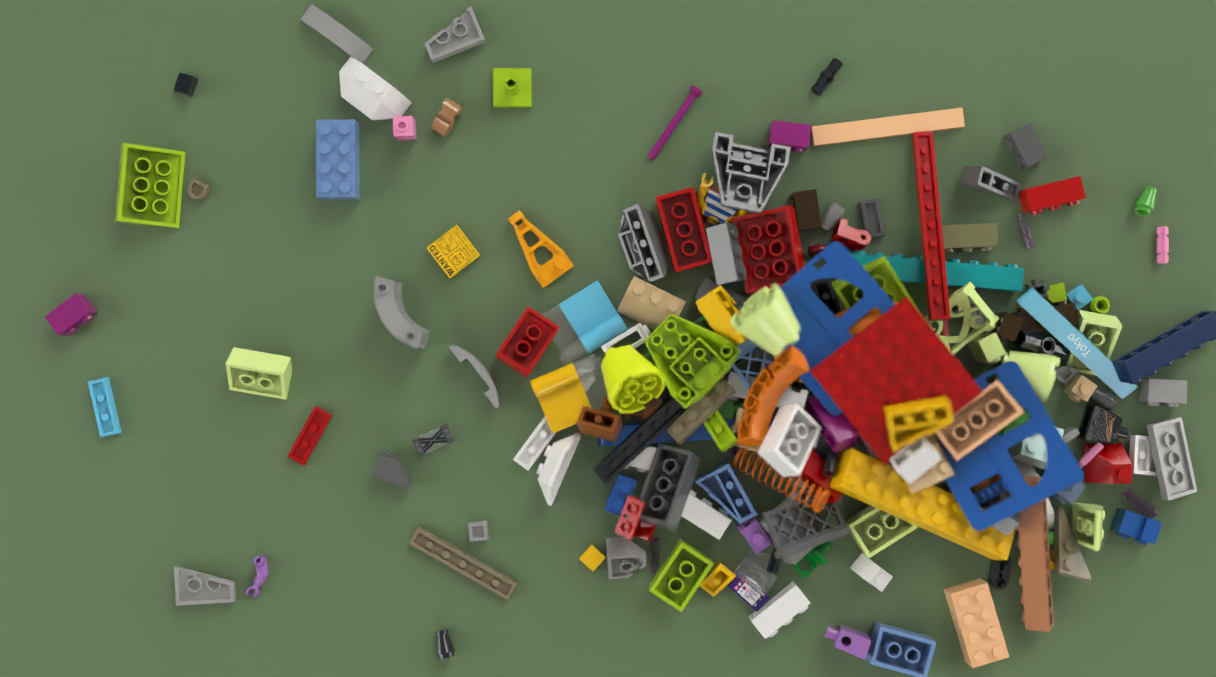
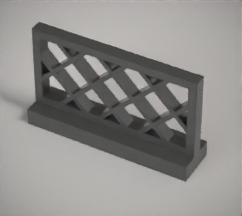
M815 495L809 497L807 502L812 503ZM799 501L763 513L776 549L774 554L777 560L852 533L850 527L845 526L836 501L831 503L828 508L824 506L822 509L826 511L824 520L816 517L815 511L810 514L803 510L805 503L801 504L800 508L797 507L800 505ZM789 508L798 511L795 520L787 516ZM776 514L782 517L778 526L772 523L770 515ZM801 514L810 518L807 526L799 523ZM830 514L836 517L838 525L833 526L827 523ZM785 520L793 523L791 532L782 529ZM814 520L822 524L819 532L810 529ZM797 526L805 530L803 538L794 535ZM780 532L789 536L784 545H781L778 539Z

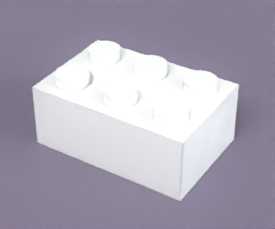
M798 403L780 406L758 454L783 477L800 475L822 427Z

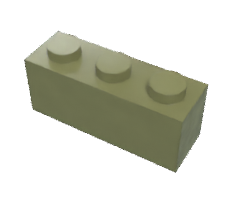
M997 223L942 225L944 253H953L954 249H961V252H973V248H980V251H992V247L998 246Z

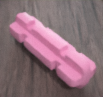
M1160 226L1157 227V263L1166 264L1169 262V255H1167L1169 253V237H1167L1169 232L1168 227Z

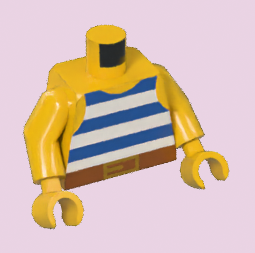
M706 173L702 175V183L697 193V203L701 216L707 219L703 225L705 231L708 227L723 223H733L734 217L747 214V211L721 206L718 187L712 184L713 175L710 181L704 179Z

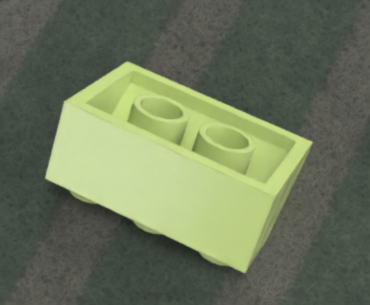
M233 348L226 362L229 390L287 399L292 374L291 357Z

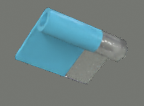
M598 280L542 314V316L560 327L553 340L561 352L558 356L563 364L575 363L628 330Z

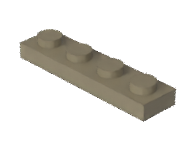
M722 378L702 399L692 404L666 431L681 445L736 390Z

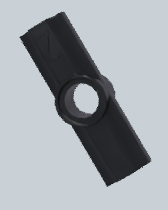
M1019 331L1014 341L1017 348L1030 351V353L1054 355L1059 357L1060 361H1065L1070 355L1069 349L1062 343L1054 341L1051 337H1041L1026 331Z

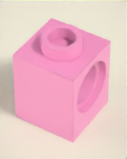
M413 116L393 117L394 137L397 140H417L416 120Z

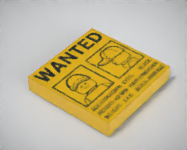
M458 225L427 247L428 251L450 279L481 256Z

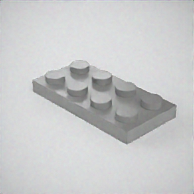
M1174 417L1147 425L1162 500L1169 501L1198 492L1182 417Z

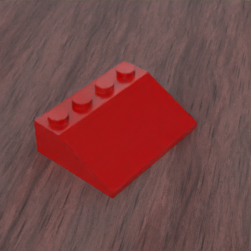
M788 205L765 210L760 214L752 213L733 218V223H735L739 231L738 240L743 251V264L746 267V280H744L746 294L756 293L765 286L770 289L774 283L780 288L805 266L793 206Z

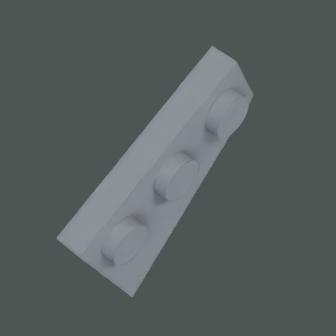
M180 566L174 567L176 606L236 601L235 581Z

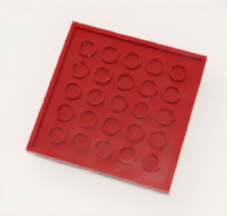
M907 297L903 298L809 370L884 465H887L890 462L889 459L906 446L904 445L899 450L893 452L889 443L884 406L946 396L950 402L953 415L983 393Z

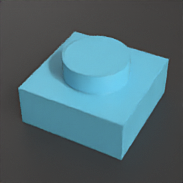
M1079 284L1066 293L1067 301L1070 304L1075 303L1076 311L1093 300L1083 284Z

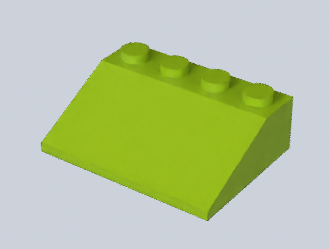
M123 143L121 145L115 222L179 228L186 152Z
M885 256L862 266L892 301L899 302L907 297L918 310ZM836 279L832 282L834 290L846 308L855 305L864 295L859 287L847 281Z

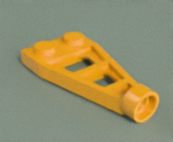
M521 211L514 213L508 218V221L515 229L531 272L543 288L574 267L565 252L525 219ZM522 220V224L516 225V223ZM528 231H532L539 238V242L532 247H529L524 239V234ZM540 246L546 247L553 254L552 259L543 265L538 264L534 256V251Z

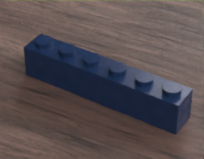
M1203 310L1113 360L1112 363L1120 382L1137 384L1145 376L1157 373V370L1161 367L1171 365L1175 359L1183 358L1191 350L1201 348L1205 342L1215 340L1216 311Z

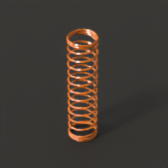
M741 448L736 454L733 468H739L740 472L745 471L748 476L752 474L753 479L758 478L759 482L765 481L766 486L772 484V489L778 488L779 493L785 492L787 497L792 495L793 500L798 499L799 504L805 503L807 508L812 506L813 511L819 513L824 508L829 498V490L825 489L822 492L823 488L820 487L813 502L807 506V500L815 489V483L810 487L806 499L800 502V497L807 488L809 480L804 482L799 496L793 498L794 492L801 483L802 476L797 479L793 491L787 495V489L795 476L793 478L790 476L786 488L780 491V486L786 477L783 479L782 476L779 485L774 488L773 483L779 476V473L777 474L776 471L772 482L767 484V479L774 470L772 468L770 471L771 465L763 481L760 480V476L768 465L766 460L761 466L759 475L754 477V472L759 467L762 457L759 456L752 472L748 474L747 469L754 461L756 452L750 455L744 470H741V466L748 457L750 450ZM744 451L739 464L736 466L741 453Z

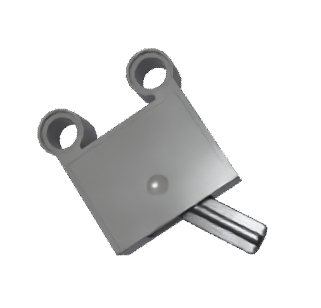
M796 489L793 498L799 496L801 489ZM805 489L801 495L802 499L806 498L808 490ZM791 495L775 509L797 502L798 499L793 500ZM789 508L787 516L795 520L798 511ZM776 514L770 515L772 523L778 526L782 517ZM801 514L799 523L807 526L809 520L806 515ZM763 518L758 523L760 524V526L762 527V529L774 545L765 519ZM785 520L782 529L791 532L793 523ZM813 521L810 529L819 532L822 524ZM797 526L794 535L803 538L805 530ZM780 532L778 539L780 544L784 545L789 536ZM775 546L766 571L772 575L777 574L782 558L777 560L775 557ZM814 547L785 557L783 560L788 564H796Z

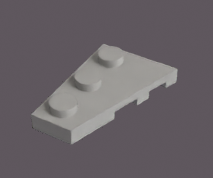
M472 6L466 9L467 12L461 17L455 18L453 23L445 30L442 29L425 43L432 63L486 42Z

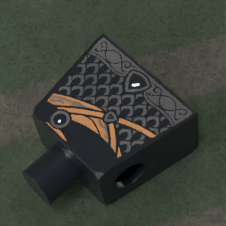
M1087 404L1079 429L1080 434L1077 438L1115 444L1117 437L1122 439L1128 437L1129 429L1121 426L1122 417L1098 405Z

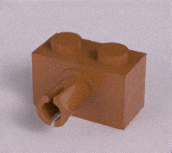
M607 396L604 397L600 410L583 406L577 420V425L580 433L617 442L623 424L620 415L611 413L613 407L608 401Z

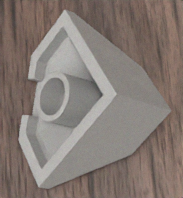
M625 537L606 538L609 579L629 578L633 575L634 570L647 566L646 551Z

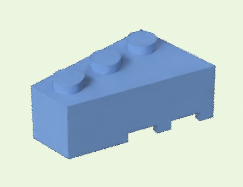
M730 460L696 477L695 482L740 524L757 515V508Z

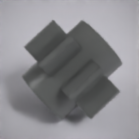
M1037 279L1031 280L1032 285L1025 284L1026 292L1030 288H1037L1036 291L1043 298L1049 297L1047 291L1050 287L1044 285V280L1038 283Z

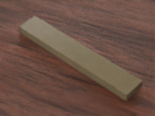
M420 526L417 527L408 543L506 600H509L518 582Z

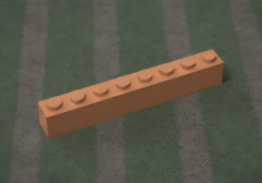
M1022 476L1030 487H1035L1042 479V477ZM1044 499L1020 511V525L1016 530L1019 531L1017 548L1020 549L1021 554L1018 559V566L1022 570L1019 578L1020 586H1023V592L1021 593V604H1024L1022 621L1025 622V629L1050 632L1054 626L1047 500Z

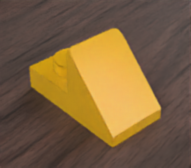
M716 561L712 570L700 584V587L715 597L736 577V574Z

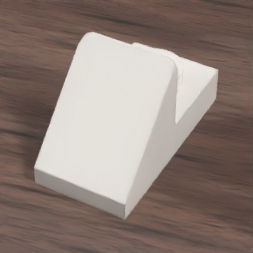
M862 553L859 554L850 569L881 592L893 578V576Z

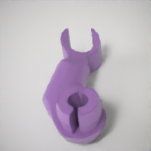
M263 555L254 558L257 576L253 581L252 587L246 590V596L250 595L252 589L255 590L253 598L259 596V587L263 585L269 575L267 558Z

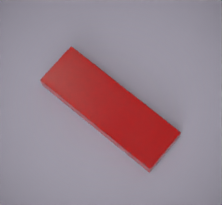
M315 406L287 457L305 466L333 415Z

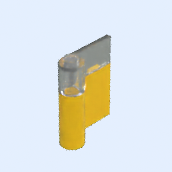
M592 354L530 380L552 434L577 424L583 406L600 410L604 397H608L603 374L600 369L602 362L600 356L595 357V354Z

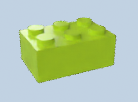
M679 539L648 585L649 591L682 612L714 563L712 559L682 539Z

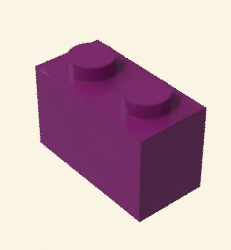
M773 120L770 123L767 146L770 147L774 143L791 147V152L802 153L809 147L811 125Z
M75 293L46 315L45 319L58 335L71 336L78 331L79 326L92 321L93 316L98 312L84 294Z

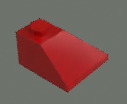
M1101 443L1104 448L1086 466H1083L1084 482L1132 483V464L1122 443ZM1082 444V445H1083V456H1084L1095 444Z

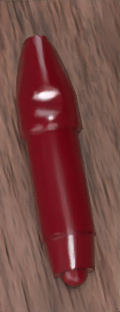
M811 245L808 247L809 254H819L828 245Z

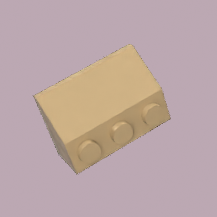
M634 276L617 312L643 325L646 324L647 327L655 330L671 313L679 316L686 301Z
M928 433L924 438L936 449L942 459L911 484L906 481L912 494L954 475L933 433Z

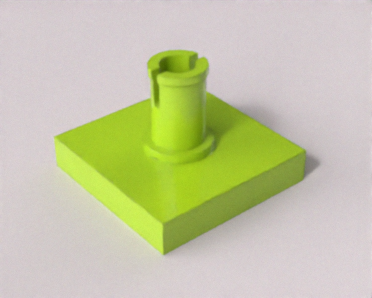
M493 68V107L532 108V69Z

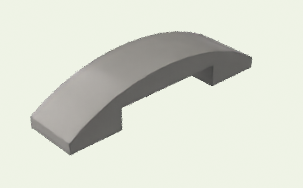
M312 4L300 19L362 64L366 62L374 51L373 48Z
M451 345L449 348L460 363L468 359L490 389L484 394L493 406L498 408L501 405L499 392L487 368L467 350Z

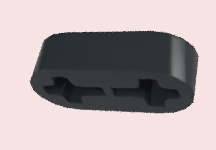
M1009 556L1008 560H1005V563H1001V565L997 563L998 560L991 559L988 581L996 589H1004L1008 585L1011 569V558ZM995 578H1002V582H998L997 585V583L994 581Z

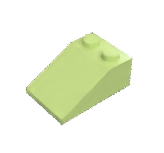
M1078 309L1076 314L1078 326L1075 328L1110 359L1123 327L1116 316ZM1070 351V355L1065 360V365L1077 368L1080 373L1096 375Z
M1073 503L1071 529L1078 544L1095 551L1100 550L1104 538L1102 524L1105 519V512L1103 506L1087 503Z

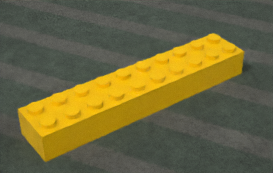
M855 449L841 451L836 467V476L832 478L830 488L992 560H1008L1016 529L1008 536L992 526L982 531H977L970 525L953 494L934 485L912 494L906 481L894 467L884 465L881 461Z

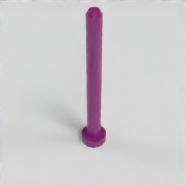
M693 85L690 87V94L648 154L650 160L655 159L696 97L702 95L703 92Z

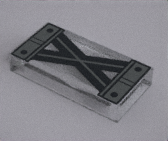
M447 423L412 439L419 457L455 441Z

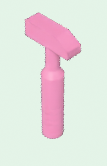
M1097 442L1079 460L1080 468L1086 466L1104 448L1100 442Z

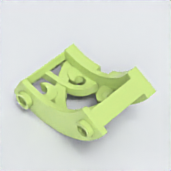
M971 281L952 293L949 298L950 317L957 318L963 316V324L959 336L940 335L943 329V321H929L928 314L924 317L930 326L933 322L938 323V329L935 333L953 355L984 331L988 333L996 327L995 323L999 319L974 290L975 286ZM967 296H969V298L974 302V304L977 307H970V302ZM957 306V311L963 309V312L954 314L952 312V307ZM980 310L987 320L982 324H977L976 319L981 316H971V313ZM969 328H974V330L968 334ZM948 343H956V344H954V345L950 348V346H949Z

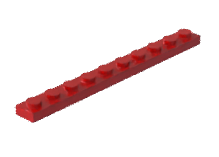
M933 131L913 132L912 142L929 321L950 320L951 317Z

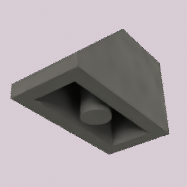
M386 450V453L382 452L379 454L372 476L409 489L412 481L402 459L398 458L396 453Z

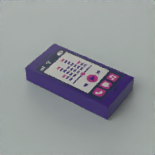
M739 572L728 584L732 591L757 612L770 598L742 572Z

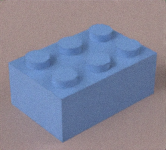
M875 621L870 637L871 644L865 659L872 665L915 677H927L937 642L930 636Z

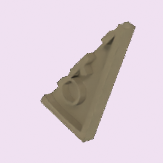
M1054 508L1055 574L1085 582L1091 581L1090 573L1063 508Z

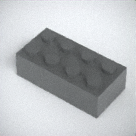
M658 444L639 498L640 501L645 502L639 521L676 532L701 460L694 452Z

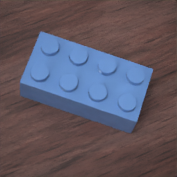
M316 120V197L320 200H360V124L356 120Z

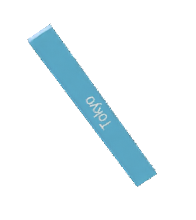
M1030 288L1017 299V302L1119 397L1123 399L1138 388L1137 384L1120 382L1112 361L1035 289Z

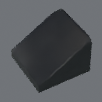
M179 72L173 91L192 97L198 79L192 75Z

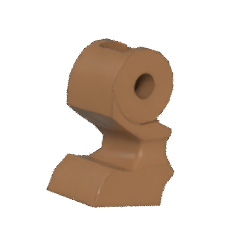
M446 97L441 111L438 112L437 117L432 123L431 130L440 133L445 138L454 127L455 116H460L464 108Z

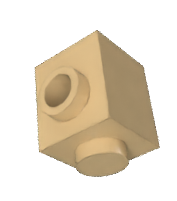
M1075 375L1062 390L1075 402H1087L1098 386L1083 375Z

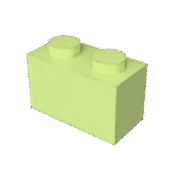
M982 333L967 343L975 361L983 362V364L988 362L990 364L996 363L1001 360V356L1006 354L996 333Z

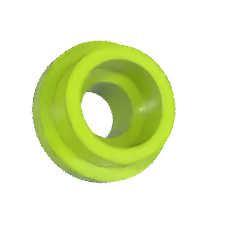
M1096 296L1090 302V309L1095 313L1105 314L1110 308V302L1103 296ZM1098 302L1101 303L1100 309L1097 308Z

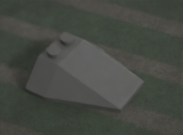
M715 132L711 151L721 206L760 214L788 166L791 147L772 143L770 149L765 150L733 143L734 135Z

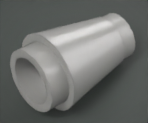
M832 202L831 205H828L821 220L822 228L829 231L844 216L843 213L846 210Z

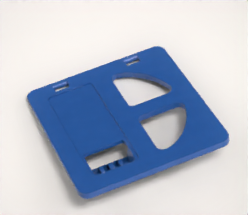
M832 242L780 287L800 325V330L797 333L799 335L798 340L793 344L788 343L783 347V350L790 346L800 350L808 363L809 370H811L853 337L849 333V328L872 308H878L884 314L895 305L840 242ZM823 257L827 263L817 270L813 265ZM835 278L859 287L864 295L862 299L841 317L837 318L811 290L810 286L813 281L818 279ZM810 371L799 376L831 414L839 415L842 413Z
M1014 361L1006 362L977 377L974 381L983 391L990 386L985 379L997 374L998 381L1017 404L1029 413L1030 420L1003 435L995 433L957 462L936 437L954 472V475L946 478L945 481L970 525L977 531H982L1080 482L1084 476L1082 469L1019 365ZM1035 434H1040L1043 436L1046 445V468L1040 482L1035 487H1030L1009 455L1008 448ZM995 474L1001 476L1002 479L974 494L970 491L972 486ZM1007 490L1011 493L1009 498L985 510H982L979 504Z

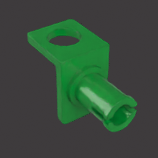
M828 541L818 545L796 564H792V567L806 579L817 565H826L828 563L824 556L833 547V544ZM802 560H806L809 563L807 571L800 569V562Z

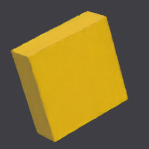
M593 544L579 557L592 571L606 558Z

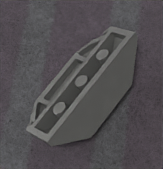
M641 203L624 209L618 229V237L630 270L645 279L647 283L666 277L668 253L656 219Z

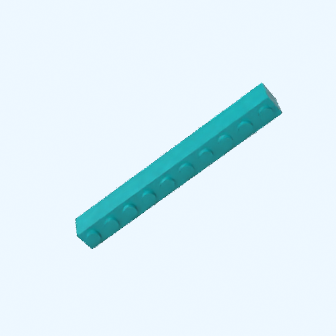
M854 251V254H850L863 266L884 257L885 253L873 252V255H865V251ZM892 254V257L885 256L902 283L925 284L923 256L913 255L911 259L903 258V254ZM949 259L948 262H945L947 286L963 287L971 281L975 289L1007 292L1022 291L1024 268H1017V264H1005L1004 267L998 266L997 262H986V265H980V261L968 260L967 263H960V259Z

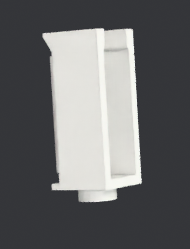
M639 323L602 345L601 348L605 353L608 349L612 348L613 344L637 330L642 339L632 344L635 349L645 343L644 341L651 332L646 324L642 326Z

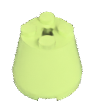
M775 283L772 285V288L768 289L765 286L743 303L744 306L741 308L740 313H735L730 320V325L737 332L774 356L780 354L783 347L788 343L793 344L799 338L797 333L800 330V325L782 290Z
M1011 350L1005 352L1006 354L1000 360L1001 365L1009 361L1016 362L1040 402L1045 404L1056 378L1055 366L1058 367L1060 365V358L1054 355ZM994 374V382L999 380L997 374Z

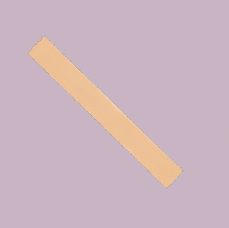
M963 107L812 126L813 146L908 135L913 134V132L965 127Z

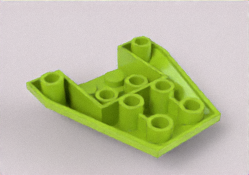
M672 313L644 341L657 368L665 378V384L671 395L685 409L702 399L730 371L741 353L727 338Z

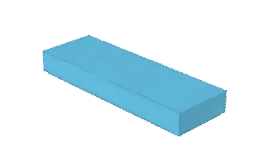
M109 377L88 381L100 438L122 433Z

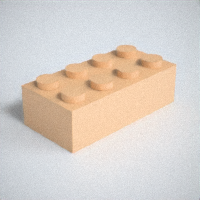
M997 380L984 389L982 394L953 414V423L933 433L957 462L1022 415L1024 411Z
M979 578L945 588V596L965 662L972 668L1008 658V650L988 583Z

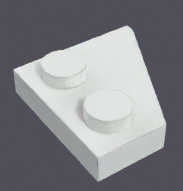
M1130 435L1129 459L1132 464V473L1157 476L1149 437Z

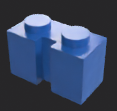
M620 472L613 484L604 510L621 516L626 502L625 497L627 494L632 495L637 479Z
M1117 507L1110 529L1117 531V536L1126 539L1129 536L1135 537L1134 541L1143 545H1147V542L1155 544L1162 522Z

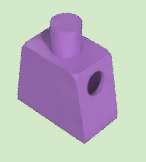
M754 517L741 524L738 521L735 523L756 554L772 544Z
M842 624L839 625L838 629L827 626L824 637L834 640V647L865 660L871 644L869 634ZM845 636L849 637L847 640H842Z

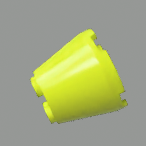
M632 345L621 346L616 349L610 348L605 352L606 356L601 362V370L608 399L613 408L622 414L634 413L644 409L646 403L653 398L657 399L662 394L665 388V378L662 373L636 351Z

